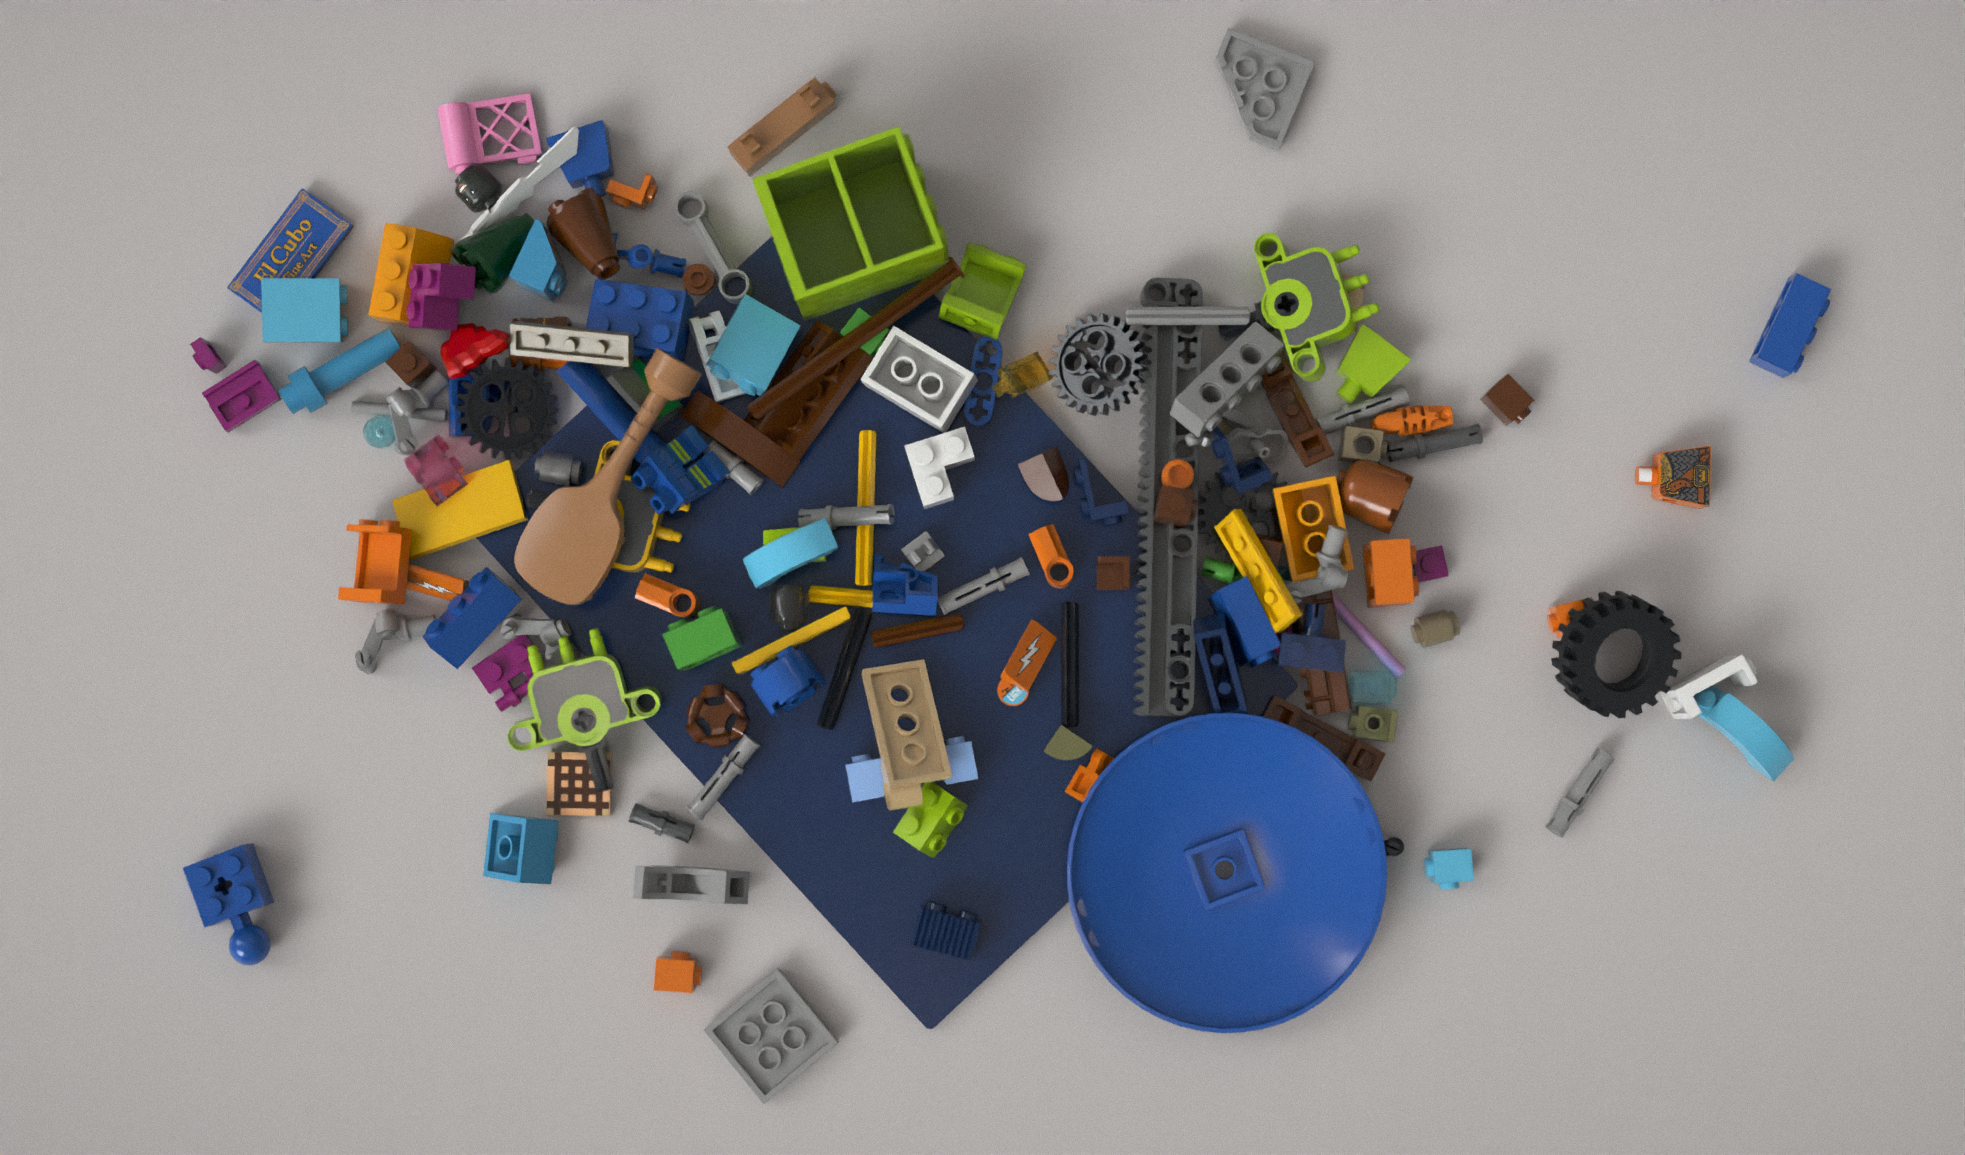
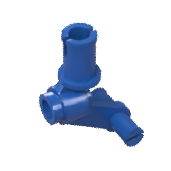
M613 233L615 245L618 236L617 233ZM644 244L635 245L630 250H617L619 259L627 260L628 264L635 269H642L650 265V273L652 274L657 271L678 276L679 278H682L685 269L682 267L686 266V258L662 254L658 249H655L652 254L651 249Z

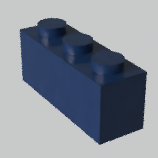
M1225 613L1194 619V638L1214 712L1247 714V696Z

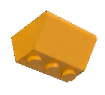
M385 223L368 315L376 321L408 326L409 320L406 310L411 297L409 275L413 269V264H450L452 257L450 250L453 249L455 240L415 227Z
M1325 476L1273 488L1291 582L1316 577L1320 566L1317 551L1322 549L1329 525L1346 529L1336 476ZM1346 535L1339 557L1342 559L1343 569L1353 570L1354 565L1348 535Z

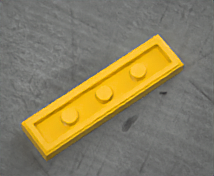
M1234 509L1214 528L1242 577H1248L1274 632H1283L1303 614L1242 509Z
M845 606L732 662L736 673L743 674L777 657L782 650L791 645L795 648L850 621L852 616Z

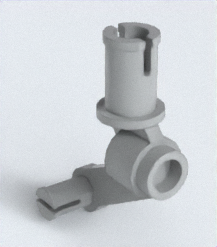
M436 370L417 388L412 387L410 390L403 391L398 387L386 398V401L389 403L388 407L397 441L395 450L399 454L410 455L418 445L417 440L413 438L407 416L415 409L428 408L430 406L429 402L449 385L444 376Z
M1335 525L1328 526L1329 529L1322 549L1317 551L1320 566L1315 578L1297 582L1283 581L1296 604L1301 602L1300 598L1345 586L1348 570L1343 569L1342 559L1339 556L1346 535H1348V530Z
M394 609L378 611L376 613L377 618L373 622L362 650H358L355 654L357 667L366 674H369V671L372 674L376 670V659L383 640L397 637L405 642H410V638L421 637L426 633L428 625L436 619L435 615L432 614L431 616L407 620L406 617L401 618L396 615Z
M516 613L505 619L500 630V634L505 633L502 636L503 638L510 639L515 635H540L542 642L546 645V659H551L554 665L563 662L558 639L571 635V629L563 618L559 620L521 618L522 615Z

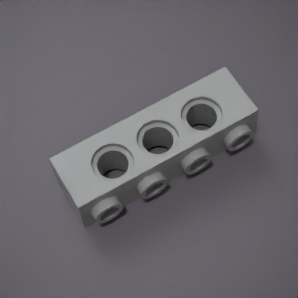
M1255 321L1175 398L1170 415L1198 438L1206 430L1212 432L1219 425L1223 418L1222 415L1227 410L1232 412L1236 409L1243 399L1241 396L1247 390L1251 393L1258 387L1263 379L1261 376L1265 372L1272 373L1282 361L1280 354L1284 344ZM1245 360H1249V361L1253 362L1254 364L1248 363V362H1246ZM1225 379H1229L1234 383H1229ZM1205 399H1211L1215 403L1207 402Z

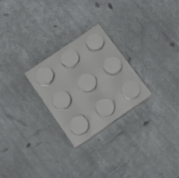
M779 968L704 1029L705 1033L763 1104L768 1102L839 1042Z

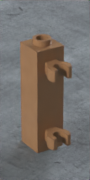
M814 77L728 145L727 148L730 154L749 177L836 109L835 100L833 99L836 97L835 92L826 81L821 84Z

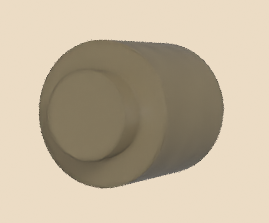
M1441 610L1416 617L1414 625L1410 627L1414 642L1416 644L1420 643L1423 648L1451 641L1454 639V636L1460 635V625L1454 611L1446 612V610Z

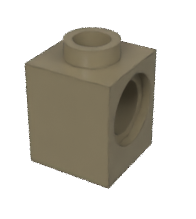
M1345 426L1341 433L1338 461L1354 463L1357 460L1367 459L1379 463L1380 458L1385 459L1387 452V440H1383L1384 431ZM1358 439H1366L1370 442L1371 452L1369 454H1362L1357 450L1356 442Z

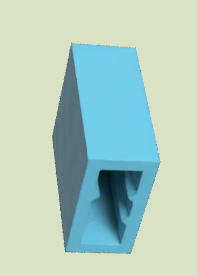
M261 278L263 342L343 343V336H348V317H342V304H348L347 286H342L341 279Z
M745 294L705 365L711 368L710 372L714 376L722 380L729 378L738 383V388L744 393L755 396V394L761 396L770 384L801 325Z

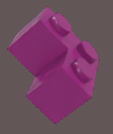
M445 263L413 264V269L409 275L411 297L406 310L409 320L408 327L457 331L459 299H474L476 267Z

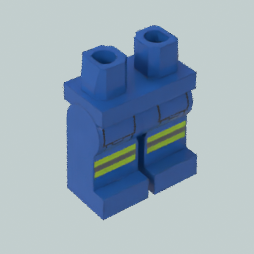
M691 425L668 444L649 454L637 468V471L631 477V481L637 489L643 490L650 486L654 491L655 495L650 499V503L657 514L668 510L673 514L681 507L718 487L730 472L713 451L704 455L709 446Z

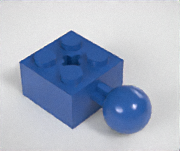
M253 843L240 845L183 867L204 928L230 920L234 932L229 940V951L233 959L243 965H256L262 962L269 954L271 940L263 928L252 924L248 912L274 903V899ZM231 880L233 886L226 890L225 883Z

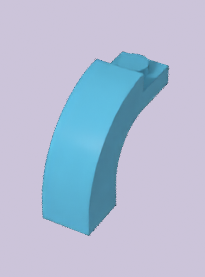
M823 518L759 548L746 556L743 562L755 588L759 587L761 590L772 585L783 575L831 554L838 548V545L826 519Z
M1712 685L1693 696L1702 712L1697 716L1725 735L1742 752L1749 765L1774 782L1794 760L1792 753L1781 738L1760 717L1730 693L1725 694Z

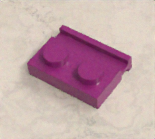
M253 360L202 392L223 429L228 433L282 400L257 360Z

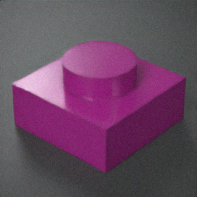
M200 337L190 344L196 352L192 356L202 370L208 369L217 374L227 367L209 341Z
M1442 545L1416 550V564H1412L1414 575L1418 578V583L1449 576Z

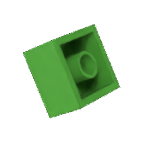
M712 606L698 612L699 618L689 622V620L682 619L668 625L669 631L662 635L677 670L687 671L742 647L728 611Z

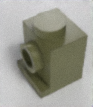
M1357 705L1356 710L1350 712L1348 729L1353 730L1352 737L1394 742L1398 711ZM1371 717H1375L1379 723L1378 727L1374 730L1368 726V720Z

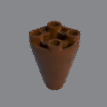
M586 188L579 192L577 196L566 201L557 200L549 206L550 215L547 218L546 226L550 234L592 275L597 276L599 280H605L614 276L620 269L618 264L619 256L607 210L601 196L596 194L594 189Z

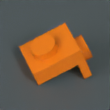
M646 173L640 190L610 180L606 192L610 198H613L612 203L617 206L629 209L630 205L645 210L647 203H653L658 186L655 185L654 177Z

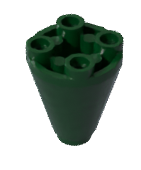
M527 213L523 216H515L459 240L450 252L460 265L476 267L475 288L478 290L484 288L489 294L497 293L510 278L509 274L535 220Z

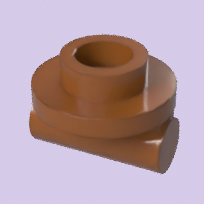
M703 264L691 265L683 274L682 280L685 290L693 295H704L716 284L713 271Z

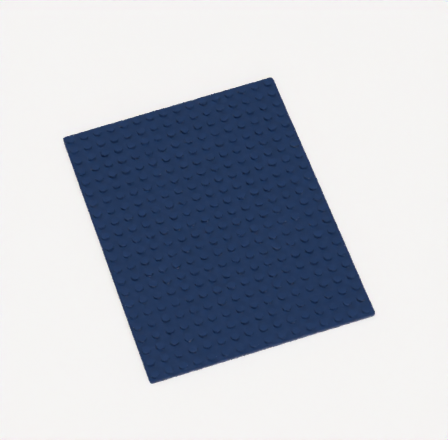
M773 236L736 268L743 271L753 285L751 298L801 325L772 380L816 320L831 327L840 334L858 308L873 316L921 282V280L804 321ZM740 277L732 278L726 284L725 293L729 296L740 295L746 288L745 280ZM717 286L693 308L692 318L697 316L700 319L709 316V313L719 310L726 327L738 304L729 303ZM932 295L887 327L890 331L893 326L897 327L971 371L974 346L977 340L966 328L938 318L942 302L935 295ZM689 328L683 362L702 375L689 397H685L680 401L684 408L697 391L715 401L695 339ZM713 328L704 331L706 338L716 336ZM980 348L979 352L984 353L985 357L984 365L978 362L976 368L988 367L995 370L996 365H989L991 355L985 348ZM640 356L639 359L646 365L651 357ZM1002 367L1000 368L991 422L981 428L970 425L964 414L965 401L947 430L949 432L965 427L975 457V461L946 470L954 500L924 509L904 446L943 434V432L867 388L860 380L865 373L864 371L799 460L801 463L783 488L744 460L743 464L764 480L760 488L753 495L748 494L732 478L727 479L725 477L718 487L692 501L689 511L680 510L673 514L669 510L664 512L661 526L681 532L682 539L680 542H670L657 538L652 557L673 563V572H660L648 568L639 572H627L611 568L606 579L594 593L591 600H587L579 605H569L553 600L529 585L516 570L514 556L520 537L536 511L526 506L529 492L536 490L552 494L557 489L566 486L539 481V474L534 473L537 455L543 456L544 450L572 454L575 455L576 459H582L579 483L570 484L572 487H579L587 484L594 477L602 447L609 441H619L593 411L586 406L515 471L528 520L477 537V540L550 619L559 620L563 618L568 623L571 629V635L568 636V639L584 656L594 654L589 631L598 628L600 635L603 637L607 654L616 658L621 666L627 691L643 686H652L660 692L662 703L658 712L643 720L703 786H705L723 763L721 760L725 754L729 755L741 738L731 741L729 746L710 748V744H697L685 729L688 722V715L685 713L692 697H697L702 691L703 686L724 684V687L731 692L736 691L747 706L745 712L750 719L745 734L755 739L761 747L756 750L745 764V771L742 775L738 774L717 801L927 1029H933L1069 902L1066 870L1068 846L1074 822L1083 802L1067 794L1065 790L1080 764L1087 767L1093 752L1097 748L1115 758L1134 741L1161 726L1190 716L1215 713L1196 642L1194 704L1191 711L1184 716L1176 718L1166 716L1143 717L1132 713L1133 709L1140 707V703L1133 701V697L1141 694V691L1133 688V684L1141 681V678L1134 676L1133 672L1141 668L1140 665L1134 663V659L1142 655V653L1134 650L1135 645L1142 643L1141 640L1134 637L1137 631L1142 630L1141 627L1134 625V622L1142 617V615L1135 612V608L1143 604L1135 600V596L1143 592V590L1135 587V584L1143 579L1136 575L1138 568L1144 566L1136 562V558L1144 554L1136 550V546L1144 541L1137 537L1139 530L1144 529L1137 525L1138 519L1142 516ZM986 373L979 374L976 377L978 381L975 386L979 390H988L993 384L992 377ZM972 393L971 399L978 398L976 409L970 410V414L974 415L976 421H980L981 416H987L988 412L983 410V399L990 401L991 396L981 397ZM744 394L717 403L744 420L750 412L748 405L760 396L757 394L755 396ZM678 414L657 435L668 444L690 427L691 424L682 419L680 414ZM695 428L708 445L714 441L712 437L707 434L705 435ZM862 430H873L877 434L875 505L892 504L895 513L893 516L890 515V517L894 518L893 524L874 525L873 564L874 553L884 555V562L899 567L903 562L913 567L901 549L927 531L945 555L942 560L926 571L937 575L938 596L944 595L965 583L990 573L989 569L993 567L998 569L1018 560L1020 557L1023 558L1030 575L1004 586L1005 590L1001 592L998 589L946 615L943 614L938 601L936 616L872 612V608L846 606L852 618L857 608L869 611L872 616L834 729L827 730L817 725L852 618L850 621L795 647V650L803 649L824 678L825 683L821 687L819 682H817L813 686L816 693L789 712L781 708L777 710L780 716L772 717L751 687V683L754 680L751 673L759 666L743 674H738L732 662L845 607L844 605L811 603L808 600L810 586L872 591L873 582L870 586H858L855 583L857 525L838 526L836 530H831L838 548L827 555V562L807 563L783 575L772 585L761 590L759 587L755 588L743 559L763 547V531L800 528L798 518H803V516L798 515L800 509H821L827 505H834L836 508L856 507L858 498L859 433ZM1057 447L1068 473L1069 490L1068 495L1063 500L1052 502L1041 499L1030 490L1017 464ZM615 449L611 451L609 458L611 457ZM727 449L730 453H732L735 457H737L736 454H734L732 451H730L729 449ZM635 457L633 458L629 473L631 477L641 465ZM1080 458H1086L1095 507L1127 501L1129 514L1122 517V523L1105 526L1104 521L1090 523L1089 516L1083 517L1080 498L1085 497L1083 485L1077 486L1074 474V467L1079 466L1078 460ZM1054 524L1074 570L1073 580L1070 585L1061 589L1054 588L1047 582L1046 575L1028 534L1035 530ZM1098 556H1130L1129 590H1096V558ZM1062 565L1053 567L1050 573L1051 577L1057 581L1066 579L1069 574L1067 568ZM647 573L694 592L700 598V611L712 606L728 611L742 647L687 671L677 670L662 634L669 631L668 625L686 618L678 617L635 599L637 587L644 574ZM1011 573L1005 574V575L1001 576V577L998 578V579H1001V578H1003V577H1005V576H1007V575H1009V574H1011ZM1198 576L1196 584V619L1215 615L1208 601V598L1214 593ZM995 579V580H993V581H991V582H989V583H986L985 585H988V584H990V583H993V582H995V581L998 580V579ZM978 587V588H976V589H974V590H972V591H969V592H967V593H965V594H963V595H961V596H959V597H957V598H955V599H959V598H961V597H963V596H965V595H967V594H969V593H971V592H974V591L980 589L981 587ZM688 595L679 598L677 607L680 612L689 610L692 603L691 598ZM771 596H775L778 603H771ZM1063 602H1077L1079 605V724L1076 727L1065 728L1093 746L1085 755L1073 760L1056 759L1043 752L1059 726L1062 725L1061 605ZM778 607V611L781 612L776 613L775 608ZM960 613L963 616L964 629L960 631L878 648L874 647L871 632L874 630ZM695 615L693 618L686 619V621L689 620V622L698 619L699 617L698 615ZM1031 619H1033L1052 633L1057 640L1031 685L1027 699L1018 706H1008L998 697L997 688L1002 680L1000 676ZM1178 631L1172 637V641H1177L1178 651L1174 654L1171 653V657L1179 655L1187 657V653L1180 654V646L1187 639L1186 637H1181V632ZM775 657L763 664H767L768 666H770L772 663L778 660V657ZM1274 657L1253 668L1250 663L1240 666L1238 662L1247 696V714L1263 717L1273 695L1285 700L1297 689L1296 681L1281 665L1277 664ZM924 659L945 746V739L964 736L965 742H972L978 779L948 785L944 780L932 781L968 805L964 811L963 819L954 827L947 838L945 847L934 858L919 851L893 833L909 807L889 810L885 796L852 802L846 765L852 764V757L870 754L871 760L881 758L861 675L863 669ZM1175 662L1171 665L1170 670L1173 677L1183 679L1186 676V668L1182 663ZM1186 684L1179 686L1170 685V689L1177 688L1176 697L1170 700V704L1176 705L1177 711L1185 705V700H1180L1179 690L1186 688ZM896 689L891 692L892 698L898 702L908 699V694L904 690ZM642 694L638 698V703L644 709H652L655 706V699L650 694ZM724 696L705 698L708 706L721 705L725 700ZM731 714L725 726L728 733H731L738 714ZM703 718L695 720L708 736L711 733L708 722ZM903 718L898 721V726L904 731H911L915 728V724L911 719ZM928 902L947 906V913L958 915L959 910L978 915L976 921L982 922L972 961L910 944L921 906L927 907Z

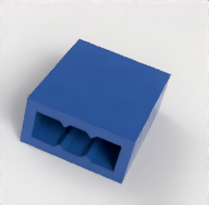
M1247 576L1217 590L1208 598L1215 615L1225 613L1235 655L1240 666L1250 663L1253 668L1275 656L1273 650L1280 647L1281 644Z

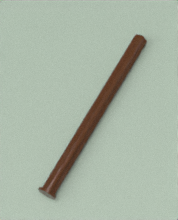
M949 256L948 263L748 405L749 411L756 419H760L960 276L963 279L965 275L958 264Z

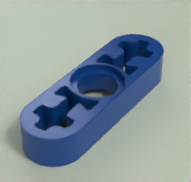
M986 336L980 338L974 346L971 372L976 377L982 373L990 375L993 379V384L988 390L984 391L974 386L966 399L964 409L967 422L977 428L985 427L993 418L1003 349L999 340ZM987 343H991L993 349L997 350V354H991L989 361L990 366L996 365L995 370L988 367L976 368L978 362L984 365V353L979 352L980 348H986ZM972 393L981 397L991 396L990 401L983 399V410L988 412L987 416H981L980 421H976L974 415L970 414V410L976 409L978 398L971 399Z

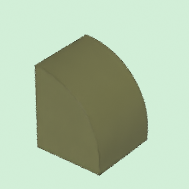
M1060 725L1043 752L1056 759L1073 760L1085 755L1093 746Z

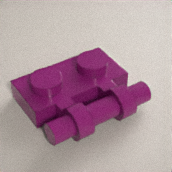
M519 635L472 667L489 694L494 693L500 688L503 691L504 696L495 701L496 706L501 712L510 706L516 707L522 703L521 699L528 695L527 686L533 676L527 648L534 645L528 635ZM524 672L528 680L513 688L510 681Z

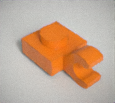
M1097 748L1093 752L1087 767L1080 764L1065 792L1083 802L1093 783L1114 758Z

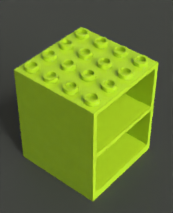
M899 126L752 179L804 321L926 278L945 265V261L948 260V240L942 224L938 225L937 210L931 194L927 195L925 177L920 164L915 162V151L908 133L902 135Z

